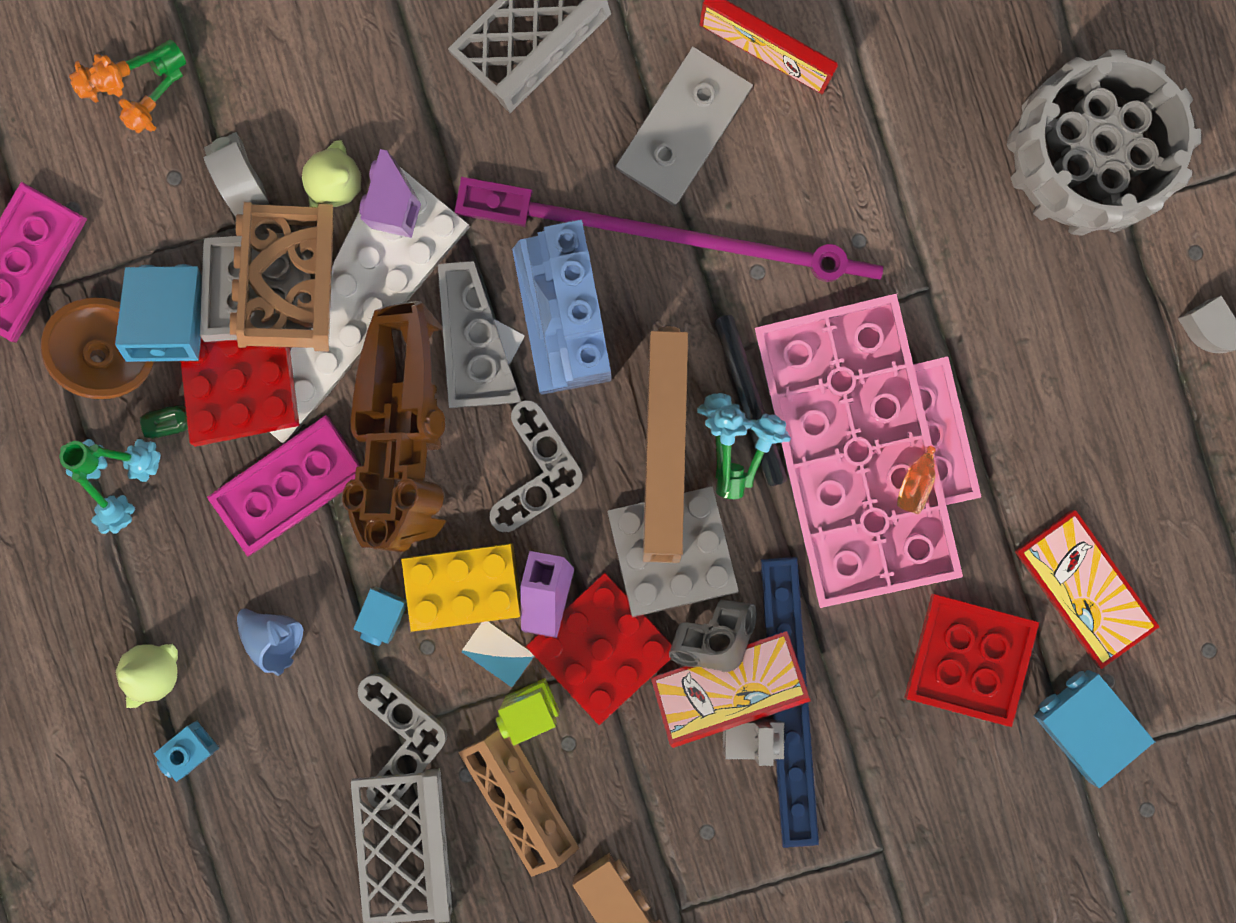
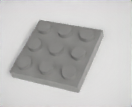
M275 233L278 239L284 237L283 233ZM259 234L256 237L260 240H266L269 234ZM242 236L204 238L200 336L204 342L237 340L236 335H230V313H237L238 302L232 301V280L239 279L240 269L234 268V247H241ZM300 247L295 249L297 255L302 260H309L313 256V253L309 250L304 251L301 255ZM253 248L251 262L260 253ZM288 252L275 260L261 275L267 285L284 300L288 292L296 284L314 279V274H308L299 270L291 262ZM251 286L249 301L258 297ZM300 293L295 298L293 305L297 307L298 299L302 303H309L312 298L309 294ZM256 310L252 313L250 322L256 328H270L277 323L280 315L274 311V315L269 321L261 322L265 313L261 310ZM287 320L284 329L313 330V328L302 326L290 320Z
M713 486L684 493L683 554L679 563L643 562L644 502L607 511L632 617L738 593Z

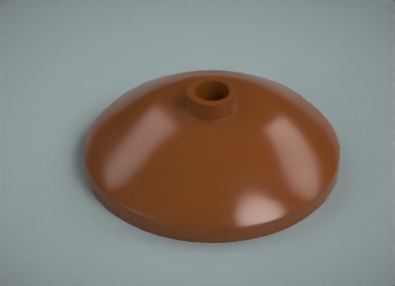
M105 298L80 299L63 306L48 320L41 338V356L51 377L66 390L86 398L111 399L133 391L150 374L154 361L126 362L115 345L120 302ZM101 356L104 360L102 362H94L91 357Z

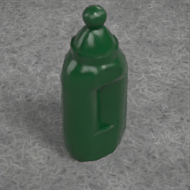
M174 405L149 411L140 417V425L144 437L155 439L187 430L186 406Z

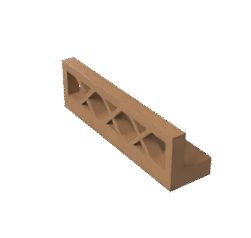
M499 728L484 739L458 752L531 877L559 867L579 849L518 744L513 746L510 737L504 739ZM475 752H480L487 764L486 768L480 765L474 755ZM495 785L502 789L505 799L497 794L494 788ZM513 816L520 820L524 827L523 830L516 826ZM531 847L539 852L544 862H537Z

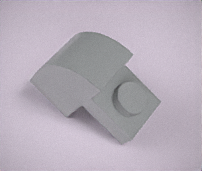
M237 132L226 137H220L213 141L212 144L204 147L206 156L203 158L209 173L235 217L237 214H243L244 202H252L254 205L269 204L263 183L251 166L243 142Z
M1222 295L1203 302L1178 318L1189 338L1201 349L1211 353L1236 351V316L1233 315Z
M760 718L723 731V755L725 759H755L758 766H773L774 759H784V722Z

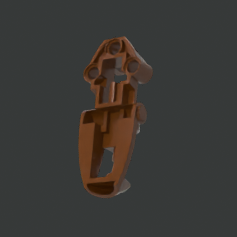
M421 301L404 302L374 310L361 351L353 393L351 431L356 440L366 442L365 463L362 466L356 467L355 479L350 480L345 485L342 493V502L348 510L351 526L362 548L404 552L414 542L435 537L447 521L431 518L432 515L440 511L444 501V493L437 483L425 481L427 450H439L441 448V436L445 430V416L443 411L437 407V399H435L434 395L437 393V386L431 384L429 342L433 332L443 330V327ZM392 330L402 331L404 341L407 344L404 382L397 383ZM394 479L401 480L394 488Z

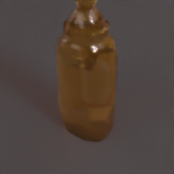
M928 446L927 453L918 458L917 462L913 463L908 469L897 498V507L918 515L924 509L936 479L934 469L936 464L933 456L936 448L934 446Z

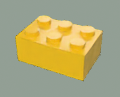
M513 543L401 559L411 632L521 616V598Z

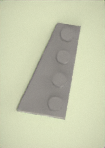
M474 261L438 264L449 408L520 403L521 399Z

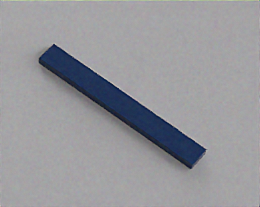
M797 557L760 559L766 638L785 631L788 632L807 687ZM807 702L772 714V719L784 722V759H775L781 843L783 848L819 845L809 707Z

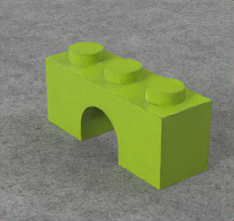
M546 678L506 695L498 710L499 717H496V723L503 738L510 737L513 746L556 727L557 720L555 717L559 716L560 710Z

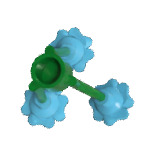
M723 393L706 396L704 404L697 408V413L709 418L705 421V425L711 429V434L716 436L717 468L715 478L717 483L715 492L723 498L740 499L744 496L745 487H753L755 473L764 453L769 452L771 445L790 442L791 437L786 431V422L777 415H768L767 413L763 414L761 419L749 421L745 418V413L741 412L740 405L732 404L731 396ZM751 428L759 438L755 445L757 451L747 473H745L742 465L731 463L732 444L735 443V436L746 435L747 429Z
M87 439L83 443L72 441L61 446L59 458L62 466L66 468V474L71 476L74 481L80 483L98 503L94 509L96 515L93 516L91 521L94 525L98 526L100 533L106 534L109 531L113 534L118 533L120 529L132 522L130 515L135 511V507L128 503V499L124 495L118 498L115 496L104 498L88 479L100 478V469L103 470L108 466L104 457L123 461V467L128 470L127 476L129 479H139L142 482H146L149 479V475L157 473L159 467L158 463L161 454L155 451V442H145L143 439H137L135 446H129L125 452L105 449L103 446L95 444L91 439Z

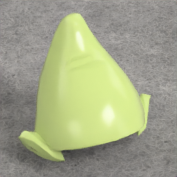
M342 140L334 141L326 150L313 154L303 167L302 181L304 189L309 196V207H318V204H333V207L350 203L361 191V172L355 161L347 155Z
M151 644L137 645L122 655L116 669V676L119 687L126 694L127 708H137L145 702L158 701L173 690L177 680L176 662L178 659V650L173 644H164L162 646Z

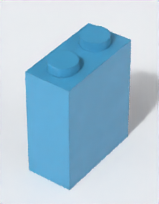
M178 264L175 267H156L153 265L125 267L115 345L126 362L199 361L202 274L198 266Z
M1087 670L1085 673L1080 671L1073 675L1066 682L1068 687L1059 695L1053 694L1044 699L1038 706L1040 710L1033 716L1085 779L1100 789L1155 741L1102 677L1095 672Z

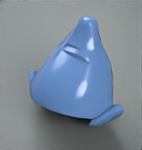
M241 609L237 615V624L242 644L249 657L263 672L274 673L277 676L284 673V669L290 667L294 662L291 657L302 641L304 631L302 625L294 618L285 615L259 614L248 609Z

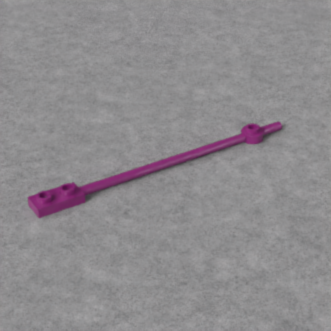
M461 177L455 214L522 227L527 226L528 216L565 223L582 220L583 226L807 266L811 268L813 275L817 279L824 282L835 281L844 273L881 280L883 274L882 265L849 260L843 249L833 244L823 245L814 253L531 202L533 193L531 189ZM823 259H831L834 263V268L832 270L824 269L822 267Z

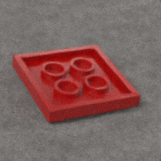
M201 338L199 361H181L189 442L191 445L197 447L300 426L290 347L246 346V348L238 347L237 340L204 342Z
M604 572L564 610L557 638L538 634L526 647L600 726L671 659L669 651L672 644L645 615L632 617L627 595Z
M931 594L904 698L1012 727L1039 622Z

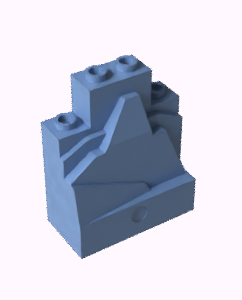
M582 220L544 227L545 231L537 232L538 236L520 239L512 251L539 392L542 395L610 382L611 369Z

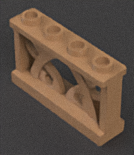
M244 202L243 214L236 215V236H242L241 247H234V268L240 269L239 279L232 280V301L238 302L237 313H230V335H236L238 347L314 348V351L329 352L334 228L333 204H318V207L254 205L252 202ZM261 224H276L283 231L284 237L278 239L274 231L266 228L269 237L266 240H260L256 237L255 231ZM289 225L317 227H310L291 233ZM300 247L301 255L304 251L309 250L313 253V256L309 260H302L297 255L295 249ZM253 248L260 253L251 262ZM288 252L291 262L299 270L308 274H314L315 279L305 280L296 284L288 292L284 300L267 285L261 275L275 260ZM251 286L258 297L249 301ZM300 293H306L311 296L312 299L309 303H302L298 299L297 307L293 305L295 298ZM256 310H261L265 313L261 322L269 321L273 317L274 311L280 315L277 323L270 328H256L250 322V317ZM287 320H290L302 326L313 328V330L284 329Z

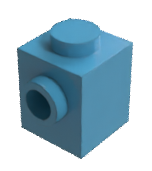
M379 587L371 588L353 629L361 632L360 638L368 643L380 646L381 642L389 643L392 641L404 614L407 599Z
M195 721L169 740L154 755L158 759L157 765L161 772L168 778L173 777L177 782L210 757L219 747L200 723Z

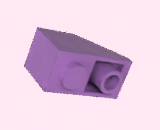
M380 149L377 160L373 161L370 168L369 177L371 183L368 193L362 197L360 202V219L371 229L412 238L421 203L396 160L387 150Z
M529 551L521 582L522 631L557 638L574 568L564 557Z

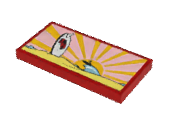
M704 0L699 23L701 27L823 95L838 67L837 62L727 0Z
M1071 510L1014 551L1098 668L1103 669L1160 628L1076 510Z
M787 631L748 644L742 663L733 671L722 672L702 667L684 666L651 678L668 741L672 748L811 701Z

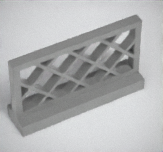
M497 0L448 50L511 113L611 15L607 0H583L578 6L564 7V0H559V7L540 8V0H534V8H515V0ZM558 15V26L553 31L539 32V16ZM533 16V32L514 33V17ZM496 17H509L508 33H489L490 23ZM533 40V50L527 56L513 57L514 41ZM508 41V57L489 58V42ZM470 42H483V58H467L461 51ZM507 65V76L496 86L488 78V66ZM476 66H482V72Z
M440 768L426 769L425 772L353 778L351 780L363 923H396L434 919L435 923L449 922L452 914V899ZM417 782L418 797L410 807L393 794L401 784ZM393 784H395V785L392 787L391 790H388V789L384 786V785H393ZM374 786L385 797L373 810L361 800L360 787ZM388 799L405 812L394 826L377 814ZM418 803L420 815H418L413 810L418 805ZM362 810L369 815L364 822ZM408 815L421 825V833L413 843L397 830ZM372 818L388 831L377 846L364 835V827ZM391 835L408 848L397 862L380 849ZM421 840L423 851L417 847ZM366 847L372 851L367 858ZM411 851L424 861V869L416 879L400 866ZM375 854L391 867L380 882L369 874L367 864ZM395 871L411 884L400 898L384 886V883ZM424 876H425L426 887H425L423 884L420 883L421 879H422ZM369 883L375 887L371 893L369 892ZM416 888L427 897L428 909L413 910L403 901ZM378 891L394 903L387 913L371 914L370 900ZM398 907H399L401 910H403V912H394V911H395Z

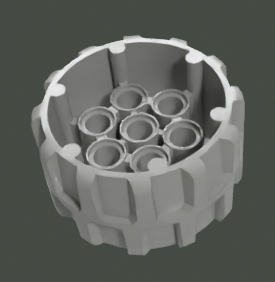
M1109 49L1096 60L1086 61L1083 58L1076 57L1048 78L1022 104L1023 113L1019 124L1009 134L1007 147L1014 153L1016 172L1010 177L1015 189H1021L1025 192L1029 200L1036 207L1032 212L1041 221L1051 218L1068 225V232L1070 234L1083 236L1096 230L1109 229L1113 233L1123 230L1161 210L1164 202L1172 194L1187 186L1191 179L1192 170L1187 167L1193 149L1201 144V129L1194 128V120L1189 106L1193 98L1187 88L1180 90L1177 84L1165 74V65L1155 59L1146 63L1129 58L1122 49ZM1069 91V95L1073 99H1078L1084 95V98L1076 104L1074 112L1065 113L1058 119H1055L1060 113L1059 106L1056 103H1052L1057 94ZM1114 94L1120 96L1129 103L1125 104L1121 108L1118 107L1117 100ZM1089 102H1094L1100 106L1101 116L1093 115L1090 112ZM1124 114L1129 115L1135 121V129L1126 126L1123 119ZM1061 125H1066L1072 129L1074 134L1073 140L1066 139L1061 134ZM1148 127L1151 132L1153 141L1149 138L1143 137V132L1146 131ZM1045 134L1050 148L1056 152H1061L1062 157L1055 162L1054 166H1052L1048 156ZM1096 137L1105 140L1108 146L1107 153L1098 150L1095 144ZM1131 150H1135L1141 155V165L1133 163L1130 158ZM1068 161H1074L1078 164L1080 168L1079 176L1072 175L1068 171ZM1103 173L1109 174L1113 178V189L1103 184ZM1141 174V181L1148 186L1137 201L1136 197L1132 194H1126L1120 198V193L1128 187L1130 178ZM1085 182L1088 193L1093 198L1102 200L1103 204L1090 201L1070 188Z

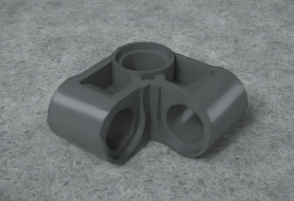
M721 599L709 624L680 623L669 651V657L676 663L688 667H702L722 672L735 670L743 661L750 635L755 628L757 617L755 605ZM728 646L725 650L719 651L721 648Z

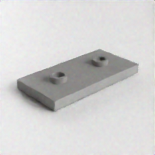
M692 47L617 163L616 170L676 207L747 97L753 84L695 47Z

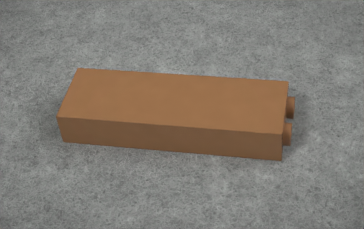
M670 326L660 327L658 331H651L643 562L679 563L683 554L688 332H680L679 328Z

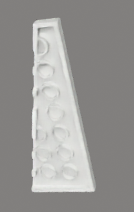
M402 168L401 170L421 203L412 238L371 229L360 219L359 211L332 265L329 352L314 351V348L292 347L290 351L300 426L270 432L283 444L295 435L360 358L374 310L407 302L470 228L469 224Z

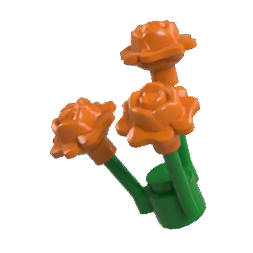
M171 39L145 54L128 61H120L116 64L107 55L101 56L100 54L94 55L95 62H93V67L91 68L84 67L79 61L75 62L76 71L69 75L70 83L75 93L81 99L90 97L95 103L99 102L97 98L99 91L102 93L107 92L109 95L115 94L117 97L122 96V89L124 88L122 77L129 75L130 70L149 63L158 76L162 74L167 75L149 97L145 95L139 103L135 101L130 102L126 99H120L118 102L123 108L119 118L126 127L135 130L136 133H140L144 129L150 132L156 130V127L151 122L152 115L150 112L157 106L155 102L168 87L183 77L179 68L186 65L183 53Z

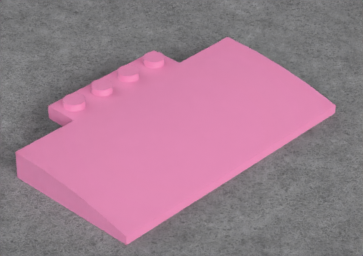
M897 294L755 328L774 413L786 422V431L791 437L790 442H782V448L820 608L963 577L946 505L981 498L949 357L913 365Z

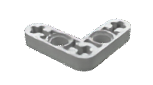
M532 401L518 403L512 410L511 420L543 470V473L498 501L490 511L491 524L496 530L501 532H510L519 528L576 491L582 483L583 474L580 467L543 410L537 403ZM525 407L528 411L534 409L537 411V415L533 419L538 428L544 423L548 427V430L538 433L531 441L527 437V434L533 433L527 423L520 425L518 419L522 417L520 410ZM543 437H551L557 443L556 453L549 458L542 457L537 451V443ZM564 467L567 471L574 469L577 474L572 478L575 484L571 487H568L565 483L555 488L560 492V495L553 498L551 488L543 482V479L549 476L552 483L560 477L559 470ZM539 486L545 490L547 499L542 506L533 507L527 502L526 494L531 487ZM519 495L522 506L530 514L524 518L522 511L513 515L512 520L514 523L511 526L506 522L500 524L497 521V518L501 515L498 509L502 506L506 510L512 509L518 505L513 501V498Z
M377 673L367 676L358 686L360 701L406 739L404 744L377 776L389 775L386 774L387 770H390L392 775L404 774L399 770L397 762L399 757L405 754L411 755L416 759L417 769L413 773L423 772L447 740L445 726L388 677ZM368 682L371 685H375L377 682L381 683L383 687L380 692L386 698H390L392 692L398 697L388 705L386 712L381 708L386 701L379 696L373 699L368 696L370 692L367 686ZM406 704L412 709L413 716L411 721L399 723L395 720L393 709L396 705ZM434 728L438 731L436 739L439 743L430 742L422 752L428 755V758L425 759L419 750L409 746V744L413 742L417 748L425 737L421 731L425 729L429 732ZM405 783L403 787L400 785L393 794L400 799L413 783ZM370 786L367 789L368 802L376 808L381 802L377 797L379 790L374 786ZM388 799L380 810L390 809L395 803Z

